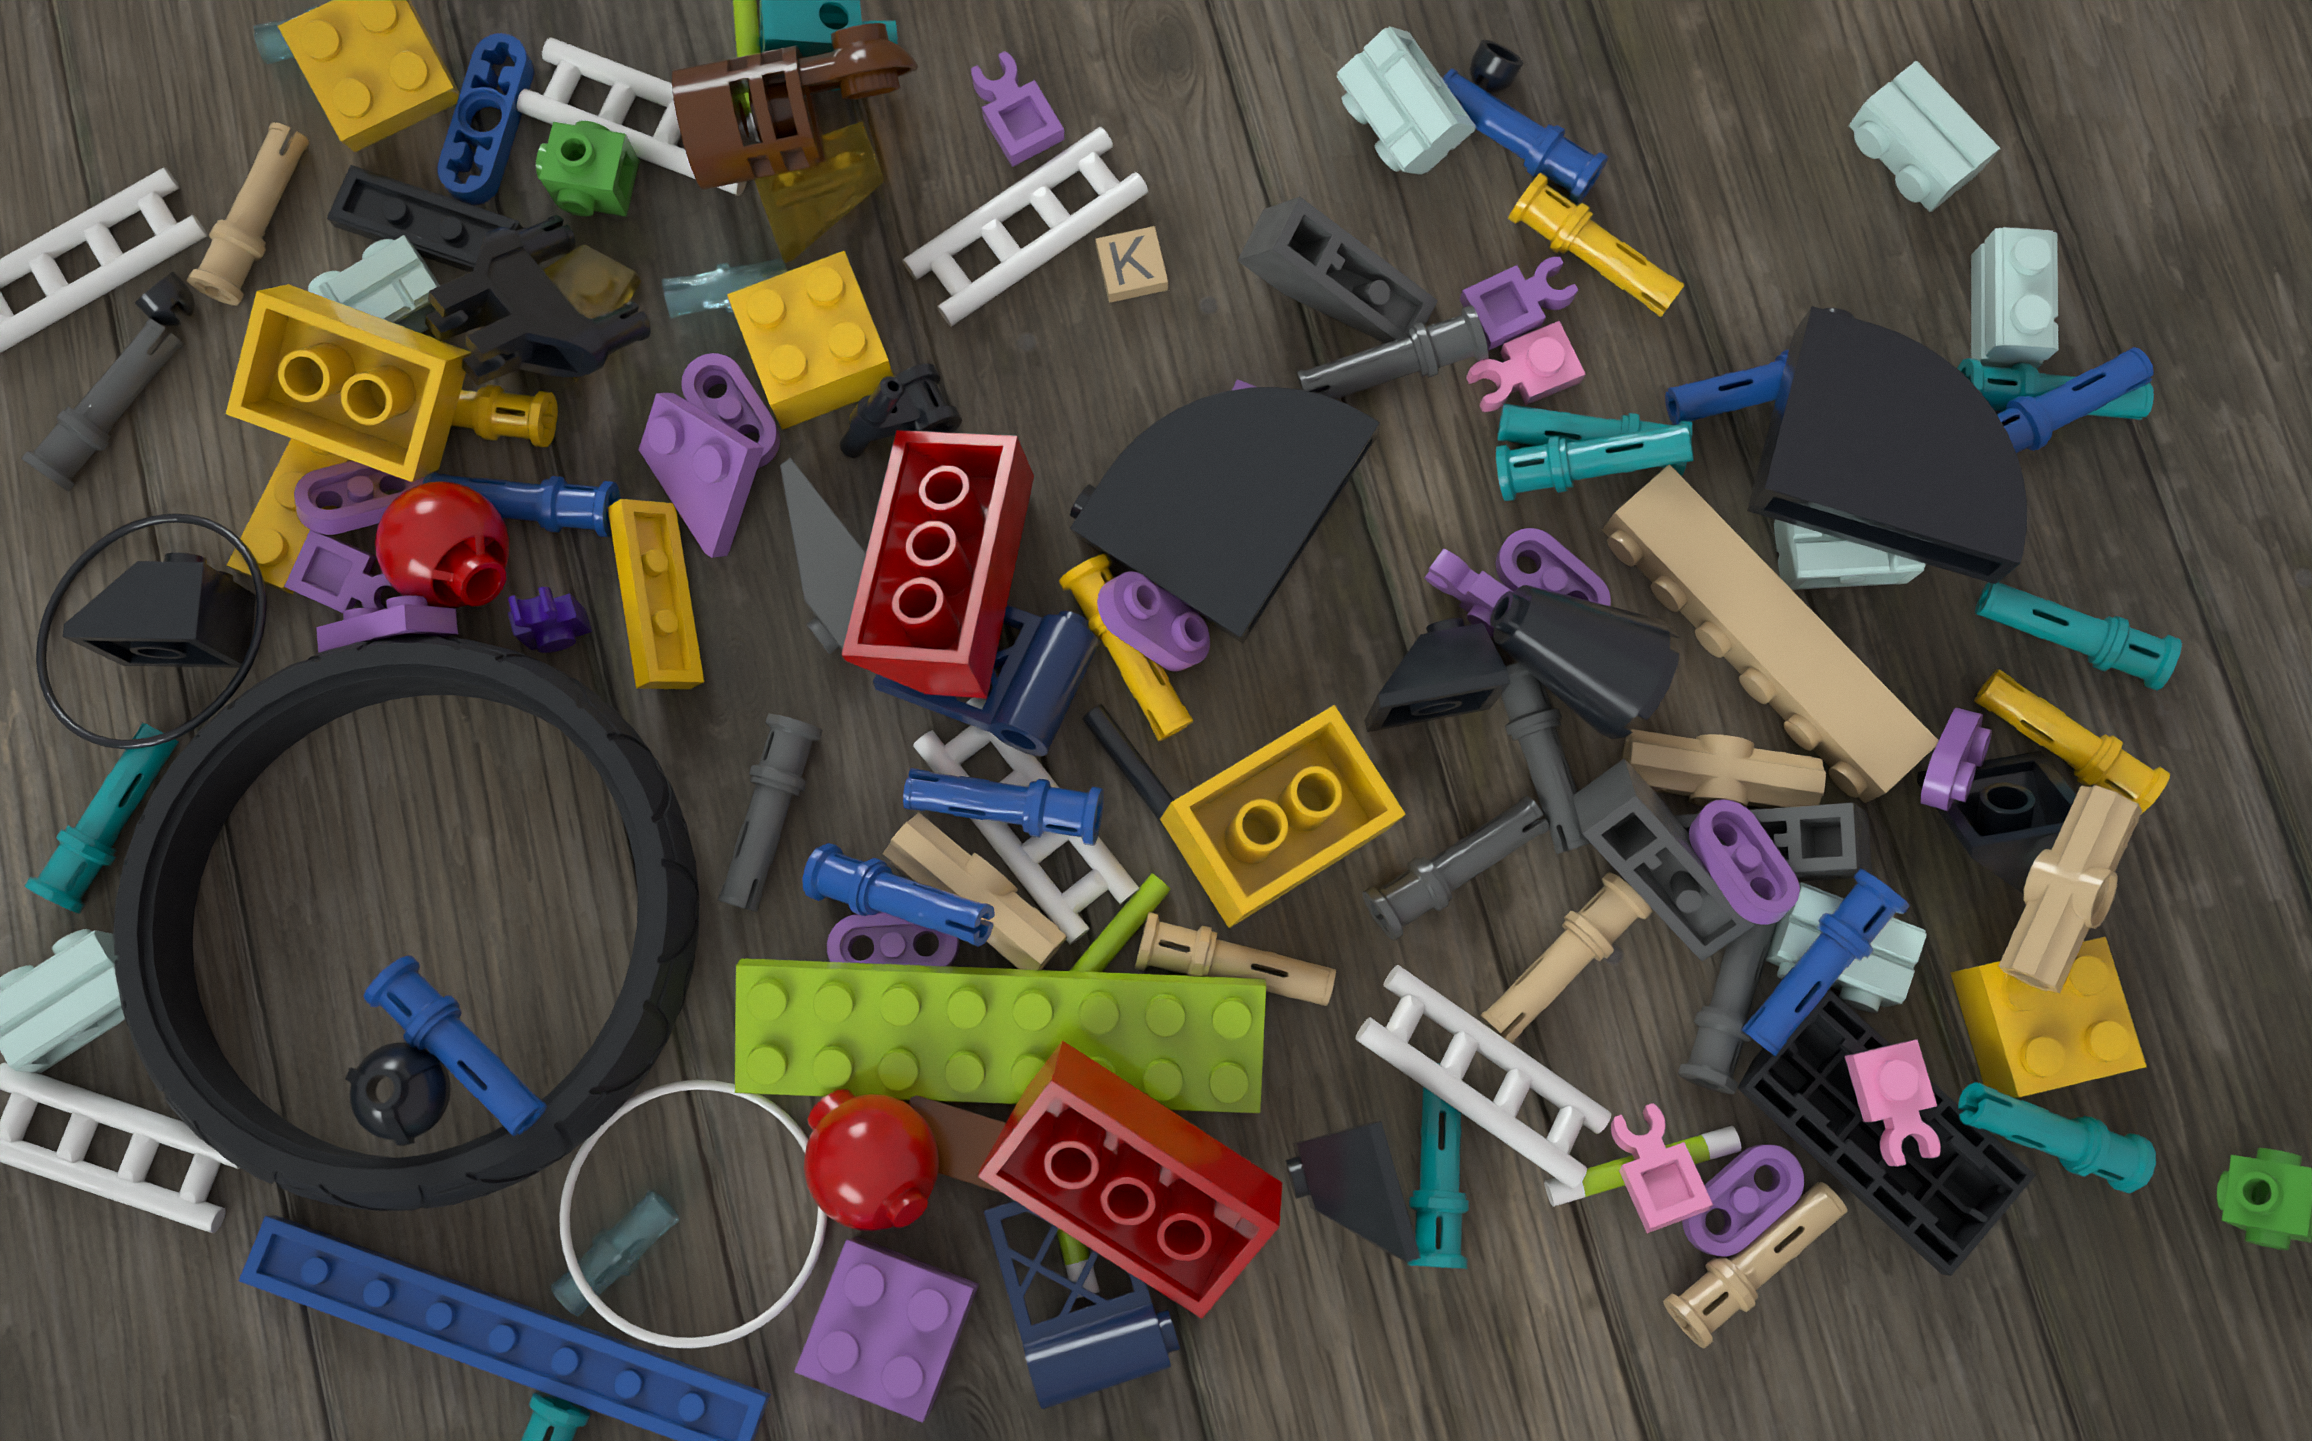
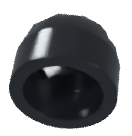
M1482 40L1472 57L1470 66L1472 81L1475 85H1479L1484 78H1487L1489 82L1486 91L1489 93L1501 92L1507 89L1515 80L1523 66V61L1508 48L1490 40Z
M174 272L160 280L135 302L148 318L167 327L181 324L171 311L173 307L177 305L188 316H191L195 306L193 294Z

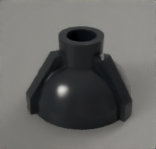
M405 1042L391 1043L377 1048L368 1054L357 1068L350 1067L345 1080L351 1083L349 1092L350 1105L359 1124L369 1133L379 1138L394 1140L397 1146L415 1144V1137L426 1133L438 1123L445 1113L450 1099V1078L445 1065L427 1049L418 1050L416 1047L411 1048ZM389 1077L393 1082L394 1092L388 1101L382 1103L376 1095V1088L383 1078Z

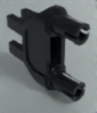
M554 215L546 221L517 231L505 227H498L488 231L482 242L474 270L429 291L428 301L437 311L426 315L425 325L439 341L484 326L467 335L466 346L474 355L464 358L462 363L463 370L477 386L519 369L557 377L585 376L603 368L609 354L636 341L645 340L651 334L650 322L644 311L637 313L639 306L635 302H627L622 307L590 319L578 312L540 268L539 265L562 254H569L575 250L576 241L574 233L568 224L563 226L564 219L559 215Z

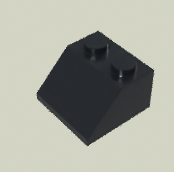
M190 553L165 554L164 561H137L64 624L63 638L122 666L240 668L252 639L256 595L234 582L232 574L217 571L207 565L205 557Z

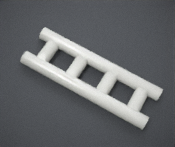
M554 38L547 39L543 47L542 58L544 61L558 67L544 95L528 89L521 91L517 100V110L520 113L549 124L558 122L575 125L578 121H591L605 126L610 131L625 133L638 158L695 179L685 149L677 146L681 133L674 106L672 83ZM581 75L612 86L598 116L567 105ZM636 96L667 107L653 137L622 125ZM750 113L755 140L761 143L757 135L752 113ZM747 181L717 188L739 196L742 194Z
M1098 127L902 260L906 269L915 280H918L932 270L952 297L937 306L940 314L949 326L952 327L1149 192L1145 181L1137 172L1119 182L1099 157L1113 148L1109 135L1102 127ZM1080 170L1099 197L1070 216L1051 189ZM1031 203L1050 230L1021 249L1002 225V222ZM982 236L1001 263L974 282H971L952 256Z
M165 167L0 259V289L32 271L46 295V298L14 315L0 292V353L208 236L194 215L179 223L174 219L163 197L179 189V186ZM141 210L156 236L123 254L108 228ZM87 240L101 267L68 284L54 258Z
M971 698L966 704L982 709L987 699ZM972 725L946 745H944L933 730L925 733L913 744V747L934 773L970 777L961 764L991 741L1014 770L1001 780L1000 783L1029 787L1031 781L1045 779L1049 780L1051 787L1060 788L1035 756L1010 747L1001 742L992 733ZM970 818L1050 921L1057 925L1060 931L1067 936L1066 941L1069 945L1081 938L1090 929L1078 914L1089 904L1109 890L1121 905L1139 890L1138 885L1099 836L1094 846L1084 845L1081 837L1044 832L1040 838L1031 837L1022 843L1005 822ZM1069 840L1092 870L1065 892L1061 893L1038 863Z
M1396 965L1388 974L1383 986L1401 999L1386 1028L1374 1019L1368 1018L1360 1027L1355 1039L1571 1189L1576 1188L1582 1182L1587 1172L1585 1165L1569 1155L1580 1129L1584 1125L1594 1133L1599 1134L1608 1125L1611 1112L1410 972ZM1422 1014L1454 1035L1440 1065L1408 1044ZM1476 1051L1507 1072L1493 1102L1462 1081ZM1529 1088L1560 1108L1547 1138H1544L1516 1118Z
M5 1062L0 1064V1090L11 1093L0 1119L1 1163L210 1233H215L220 1228L225 1217V1208L208 1203L206 1200L221 1163L240 1169V1167L226 1160L218 1151L207 1145L183 1121L35 1072L15 1071ZM38 1102L72 1113L57 1152L22 1141ZM98 1123L133 1134L118 1172L83 1161ZM160 1143L194 1154L179 1193L145 1182Z

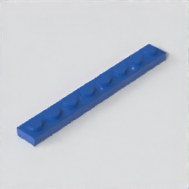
M277 1215L265 1216L239 1278V1282L677 1441H754L771 1395Z

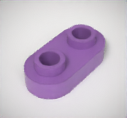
M717 353L705 354L694 359L687 366L682 376L681 385L686 400L743 435L750 432L759 434L760 438L757 444L764 447L758 468L768 464L775 457L780 446L779 429L738 364L728 356ZM716 384L727 386V391L722 397L717 399L707 397L708 391L712 386Z
M355 461L313 470L304 475L295 487L294 497L297 516L301 523L311 531L326 535L340 534L378 524L392 501L406 490L423 484L425 476L410 482ZM390 489H396L401 491L391 495H387L384 493L385 491ZM328 505L339 507L337 509L332 510L321 509L322 507Z
M1535 528L1518 530L1505 540L1497 554L1496 571L1498 577L1513 592L1523 585H1529L1608 606L1611 604L1610 593L1604 581L1545 531ZM1526 556L1533 559L1537 565V572L1532 574L1522 572L1517 566V558Z
M1131 571L1119 575L1101 587L1097 599L1098 611L1104 625L1116 637L1163 668L1173 672L1183 671L1206 658L1210 648V636L1205 621L1197 612L1138 572Z
M1960 708L1953 710L1931 757L1922 788L1921 804L1948 811L1954 799L1966 802L1974 780L1976 766L1981 767L1983 765L1992 736V730L1981 727L1983 714Z
M1715 800L1707 804L1694 819L1689 829V839L1693 850L1730 905L1740 916L1750 922L1762 925L1778 922L1796 904L1799 898L1800 887L1795 873L1750 810L1731 800ZM1717 837L1721 838L1727 846L1722 845ZM1753 890L1757 891L1763 898L1758 896Z
M883 912L865 917L858 914L845 917L833 927L827 941V954L830 962L951 967L959 952V938ZM927 933L934 934L939 940L937 951L928 957L920 956L916 951L918 938ZM863 937L870 938L874 944L873 954L866 960H855L851 951L854 942Z
M1755 1145L1745 1149L1704 1185L1713 1203L1710 1210L1716 1208L1724 1216L1725 1224L1723 1229L1717 1234H1713L1707 1229L1705 1218L1709 1211L1682 1220L1686 1237L1698 1250L1711 1255L1731 1256L1745 1249L1800 1198L1804 1187V1174L1799 1161L1791 1152L1776 1145ZM1760 1166H1766L1773 1175L1772 1185L1765 1191L1760 1190L1754 1181V1174Z

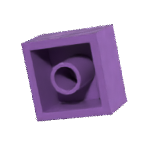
M858 1236L846 1239L795 1373L923 1423L931 1413L979 1283Z

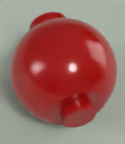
M428 482L412 487L400 494L383 513L376 532V556L385 578L402 596H423L427 600L428 606L455 609L467 605L481 606L487 604L502 591L506 582L505 568L509 558L508 531L498 510L479 492L453 482Z
M840 1089L821 1099L808 1116V1124L813 1132L807 1142L804 1155L805 1179L816 1204L834 1221L856 1230L877 1231L894 1226L901 1228L917 1220L927 1208V1199L935 1186L939 1169L938 1146L926 1120L909 1104L886 1095L868 1094L855 1097L850 1090Z

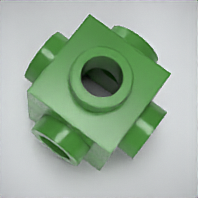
M578 121L575 125L553 122L548 144L543 143L538 150L536 172L538 179L541 180L554 203L568 213L578 216H591L596 211L627 216L640 161L625 133L610 131L605 126L591 121Z
M2258 1148L2256 1159L2231 1155L2229 1171H2224L2221 1174L2217 1186V1203L2219 1208L2223 1210L2222 1221L2245 1230L2244 1241L2255 1245L2289 1251L2291 1239L2312 1243V1168L2301 1166L2302 1156L2274 1149Z

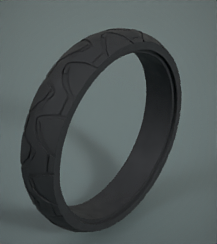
M395 636L377 641L356 642L326 650L311 656L308 660L291 664L269 676L225 706L193 737L184 750L176 757L152 793L143 815L135 828L127 851L116 897L113 945L114 955H117V959L114 961L115 976L122 1012L129 1027L134 1047L157 1089L164 1091L166 1094L164 1099L171 1109L207 1145L218 1151L226 1160L256 1178L270 1184L276 1182L277 1187L304 1198L355 1209L412 1211L419 1208L429 1209L455 1205L466 1200L489 1195L528 1179L562 1159L608 1121L625 1104L648 1075L674 1028L677 1016L683 1007L693 973L695 951L699 937L700 909L695 856L682 810L674 790L657 759L654 758L634 728L611 705L603 702L596 693L580 681L568 677L564 672L514 650L473 640L439 636ZM422 695H456L481 698L515 707L535 715L560 729L585 754L604 780L614 798L628 832L635 861L638 890L637 927L632 957L624 984L608 1020L593 1045L575 1068L547 1096L541 1099L547 1105V1108L541 1117L525 1132L512 1136L504 1126H501L493 1132L462 1145L434 1153L402 1158L369 1155L341 1148L309 1135L280 1117L248 1088L223 1055L209 1027L202 1007L194 971L193 926L200 881L210 851L219 832L241 796L272 762L309 733L341 716L389 700Z

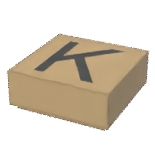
M1155 226L1095 239L1109 303L1168 290V278Z

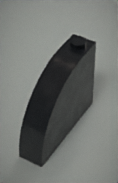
M1812 306L1792 336L1747 511L1997 584L2021 564L2027 531V499L2018 456L1996 412L1982 393L1963 373L1923 344L1899 332L1856 319L1848 311L1838 308L1821 309Z
M1250 387L1225 391L1198 399L1176 409L1147 428L1117 457L1096 488L1088 484L1083 489L1070 511V516L1075 519L1070 529L1084 543L1102 554H1108L1111 560L1128 571L1144 575L1193 609L1203 619L1243 644L1378 437L1380 422L1346 403L1325 395L1300 389Z

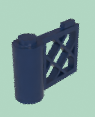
M1007 605L1003 624L1020 629L1021 631L1012 647L997 652L991 677L993 688L982 709L958 701L956 696L947 697L944 695L921 693L876 674L873 684L876 690L988 731L1001 742L1023 753L1033 756L1047 755L1100 642L1097 636L1089 629V621L1076 613L1060 611L1058 615L1048 614L1042 618ZM1003 666L997 678L994 669Z
M1017 1201L984 1211L1022 1340L1031 1380L1042 1410L1172 1367L1168 1353L1180 1350L1168 1310L1155 1314L1146 1283L1129 1273L1134 1291L1106 1300L1082 1287L1099 1253L1094 1250L1092 1251L1075 1283L1041 1265L1059 1230L1058 1227L1052 1224L1036 1258L1032 1260L1009 1247L1002 1220L1027 1211L1041 1219L1043 1218ZM1013 1259L1030 1267L1022 1285H1020ZM1036 1272H1039L1071 1289L1072 1292L1059 1316L1032 1325L1024 1296ZM1078 1294L1097 1303L1070 1312Z

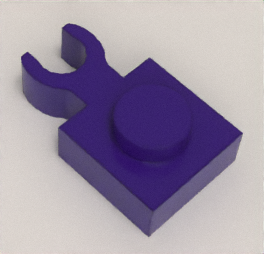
M549 587L538 588L540 594L538 597L519 600L513 595L508 598L511 608L508 616L514 637L530 650L538 649V652L541 653L564 650L576 643L575 637L592 632L586 609L570 593L554 598Z

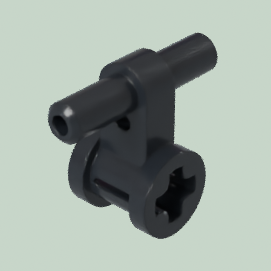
M925 363L908 368L895 377H884L872 395L863 397L849 417L850 427L840 441L842 453L847 457L857 458L863 453L870 441L894 436L897 430L953 433L961 425L962 418L955 406H948L938 387L941 377L933 364Z

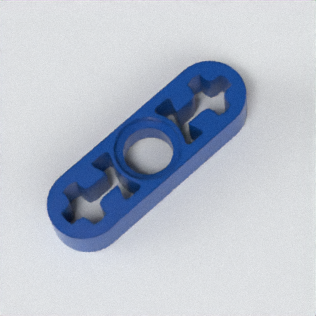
M492 34L482 39L476 45L437 165L439 179L455 200L473 206L489 201L500 187L522 113L517 110V100L522 90H530L534 77V66L524 46L517 38L509 34ZM506 57H511L515 64L514 67L504 66L498 79L492 65H502ZM498 84L505 95L496 90ZM495 107L502 111L501 121L494 129L487 132H478L471 128L472 118L480 109ZM467 143L477 148L475 155ZM473 162H475L481 171L480 176H469L466 184H463L457 176L459 171L469 172Z

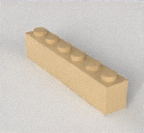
M1671 465L1666 466L1621 506L1602 529L1609 537L1607 539L1608 545L1616 557L1628 566L1636 565L1652 582L1651 589L1656 598L1673 612L1680 611L1695 626V635L1700 644L1712 655L1718 658L1724 657L1741 674L1739 681L1746 692L1756 701L1762 704L1769 703L1785 720L1784 728L1792 740L1806 750H1814L1830 767L1829 775L1833 782L1847 795L1854 798L1859 797L1864 803H1867L1887 793L1936 747L1939 740Z

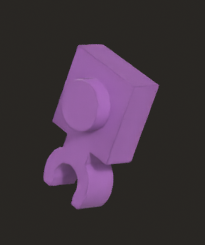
M1004 51L998 54L1000 67L1004 73L1002 78L998 80L985 78L978 65L971 68V74L976 93L982 99L991 102L982 107L983 119L1013 167L1065 140L1063 126L1036 81L1034 80L1020 88L1018 87L1015 60Z
M1551 257L1544 260L1537 267L1534 276L1525 280L1516 265L1462 291L1459 300L1463 307L1473 305L1483 328L1488 351L1541 327L1546 318L1541 307L1549 310H1559L1565 308L1574 300L1578 292L1575 284L1562 290H1556L1551 288L1546 280L1560 272L1563 265L1561 257Z
M310 530L284 587L343 613L345 610L353 609L357 600L362 602L363 608L386 609L381 603L380 596L382 591L386 587L391 586V584L387 581L384 574L375 576L369 573L377 556L333 536Z
M1443 548L1424 579L1440 591L1460 600L1459 607L1468 612V621L1472 625L1483 623L1490 637H1493L1494 627L1490 624L1492 611L1504 593L1513 591L1484 571H1481L1478 575L1458 556Z

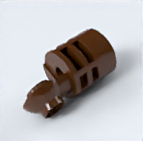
M871 23L852 26L831 33L833 52L803 58L799 47L795 45L673 70L672 94L678 126L690 167L698 185L702 190L818 167L821 162L826 161L814 93L840 89L842 99L846 100L863 99L890 93L900 88L898 77L918 69L916 61L901 46L889 41L885 24ZM744 93H748L752 117L757 131V135L761 143L756 144L753 125Z

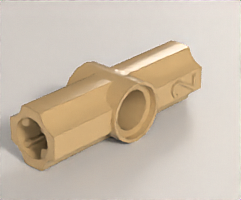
M1631 729L1630 731L1633 733L1626 737L1621 753V760L1625 758L1655 792L1689 796V802L1703 807L1715 800H1731L1746 808L1747 806L1766 809L1819 805L1824 794L1826 771L1823 768V759L1756 749L1753 742L1740 737L1708 734L1692 739Z
M2096 785L2093 787H2080L2052 850H2043L2030 869L2024 888L2026 907L2017 927L2012 933L2011 940L1999 964L2004 973L2038 989L2056 993L2061 992L2089 928L2095 929L2100 926L2110 910L2117 889L2118 878L2115 870L2142 813L2138 803L2123 797L2118 792Z
M919 812L899 829L883 852V855L890 860V863L912 881L975 902L992 905L995 917L990 920L981 918L994 923L991 935L986 942L1018 969L1042 970L1067 939V936L1060 931L1057 925L1016 894L1018 889L1004 875L978 854L973 853L972 856Z

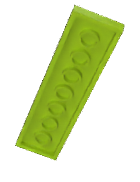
M741 958L736 964L735 1093L827 1096L834 1091L848 1089L855 1097L879 1094L903 1100H910L914 1096H920L933 1101L1017 1104L1027 1086L1063 1040L1170 1110L1260 1113L1266 981L1259 978Z

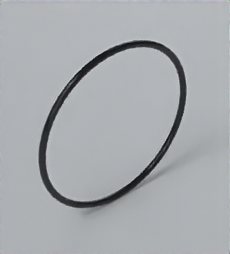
M176 513L155 515L133 521L107 534L86 550L68 569L52 593L45 608L37 638L36 665L39 684L49 708L57 719L68 730L93 744L116 749H140L163 744L181 737L211 718L234 695L246 678L258 654L264 635L267 614L266 588L259 565L250 549L235 533L215 521L196 515ZM165 523H186L202 526L218 533L234 545L243 556L251 572L256 590L257 610L254 633L246 656L234 678L217 699L204 711L190 721L163 734L141 739L120 740L100 736L84 729L73 721L60 706L53 693L47 670L46 654L50 627L56 609L71 582L100 551L123 536L139 529Z

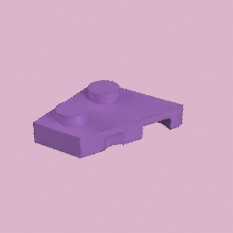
M656 393L639 451L704 553L711 558L728 556L764 447L675 393Z

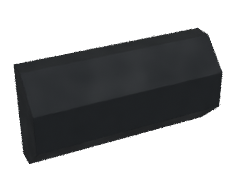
M1828 990L1817 1006L1788 1038L1776 1056L1765 1048L1757 1054L1750 1063L1738 1089L1942 1275L1952 1276L2036 1174L1987 1130L1964 1124L1959 1116L1964 1110L1958 1109V1104L1931 1080L1930 1083L1937 1106L1919 1110L1921 1121L1930 1126L1937 1134L1940 1142V1156L1922 1158L1917 1140L1913 1136L1907 1135L1901 1144L1906 1164L1889 1166L1883 1159L1880 1151V1139L1886 1129L1883 1119L1873 1122L1863 1121L1845 1056L1891 1044L1831 990Z

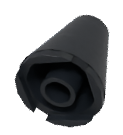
M1523 585L1514 592L1508 591L1504 593L1497 601L1491 614L1490 624L1494 627V641L1594 730L1610 739L1625 738L1633 733L1624 728V726L1636 715L1645 720L1649 719L1669 690L1678 667L1680 653L1670 649V637L1679 638L1678 631L1659 618L1529 585Z

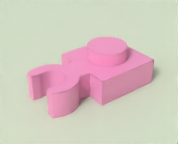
M1557 321L1504 343L1500 353L1505 362L1501 363L1493 359L1481 360L1470 368L1466 379L1469 384L1480 379H1490L1496 384L1497 391L1484 396L1479 405L1482 412H1490L1502 407L1510 393L1519 390L1525 405H1528L1581 383L1586 374L1560 321Z
M1918 1040L1906 1041L1845 1056L1863 1121L1873 1122L1882 1119L1884 1121L1886 1129L1880 1139V1151L1885 1162L1889 1166L1906 1164L1901 1144L1907 1135H1911L1917 1140L1922 1158L1940 1156L1938 1136L1930 1126L1921 1121L1919 1110L1936 1107L1937 1103Z
M1654 1103L1646 1105L1643 1110L1644 1119L1649 1126V1133L1639 1136L1631 1133L1622 1115L1614 1117L1611 1123V1133L1614 1141L1622 1150L1631 1153L1635 1159L1623 1164L1619 1172L1647 1233L1709 1211L1713 1206L1685 1143L1683 1142L1666 1149L1662 1140L1665 1131V1119L1661 1110Z

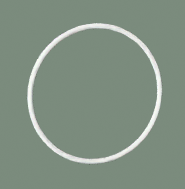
M715 1080L678 1081L649 1089L632 1097L608 1121L601 1125L592 1136L585 1140L574 1158L565 1180L560 1206V1236L564 1256L576 1285L585 1299L609 1323L633 1337L652 1344L673 1348L710 1347L738 1339L762 1327L789 1305L802 1289L818 1260L824 1242L827 1215L818 1206L814 1241L809 1256L791 1287L771 1308L754 1320L738 1328L712 1336L696 1338L671 1337L637 1327L618 1316L606 1306L586 1281L576 1259L570 1232V1210L575 1182L588 1153L597 1140L614 1122L636 1106L665 1094L685 1090H715L731 1093L748 1099L772 1113L790 1130L805 1153L809 1139L790 1115L763 1095L735 1093V1084Z

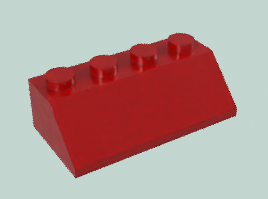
M896 431L841 654L845 661L924 694L987 699L1034 481V474L1018 436Z
M1063 1040L1025 1089L977 1176L1201 1319L1280 1227L1283 1182Z

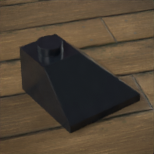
M1453 618L1428 625L1426 627L1427 633L1420 634L1378 693L1364 720L1367 732L1490 710L1509 686L1510 679L1508 671L1484 624L1479 623L1465 626L1463 619Z
M2036 751L1984 760L1981 767L1976 766L1974 780L1966 802L1954 799L1948 811L1936 809L1971 858L2024 894L2026 880L2034 861L2043 850H2052L2076 798V793L2043 753ZM1927 771L1918 772L1917 783L1921 789L1923 788Z
M1382 1121L1369 1122L1292 1143L1296 1157L1287 1159L1285 1162L1296 1199L1307 1196L1311 1209L1394 1257L1406 1262L1420 1259Z

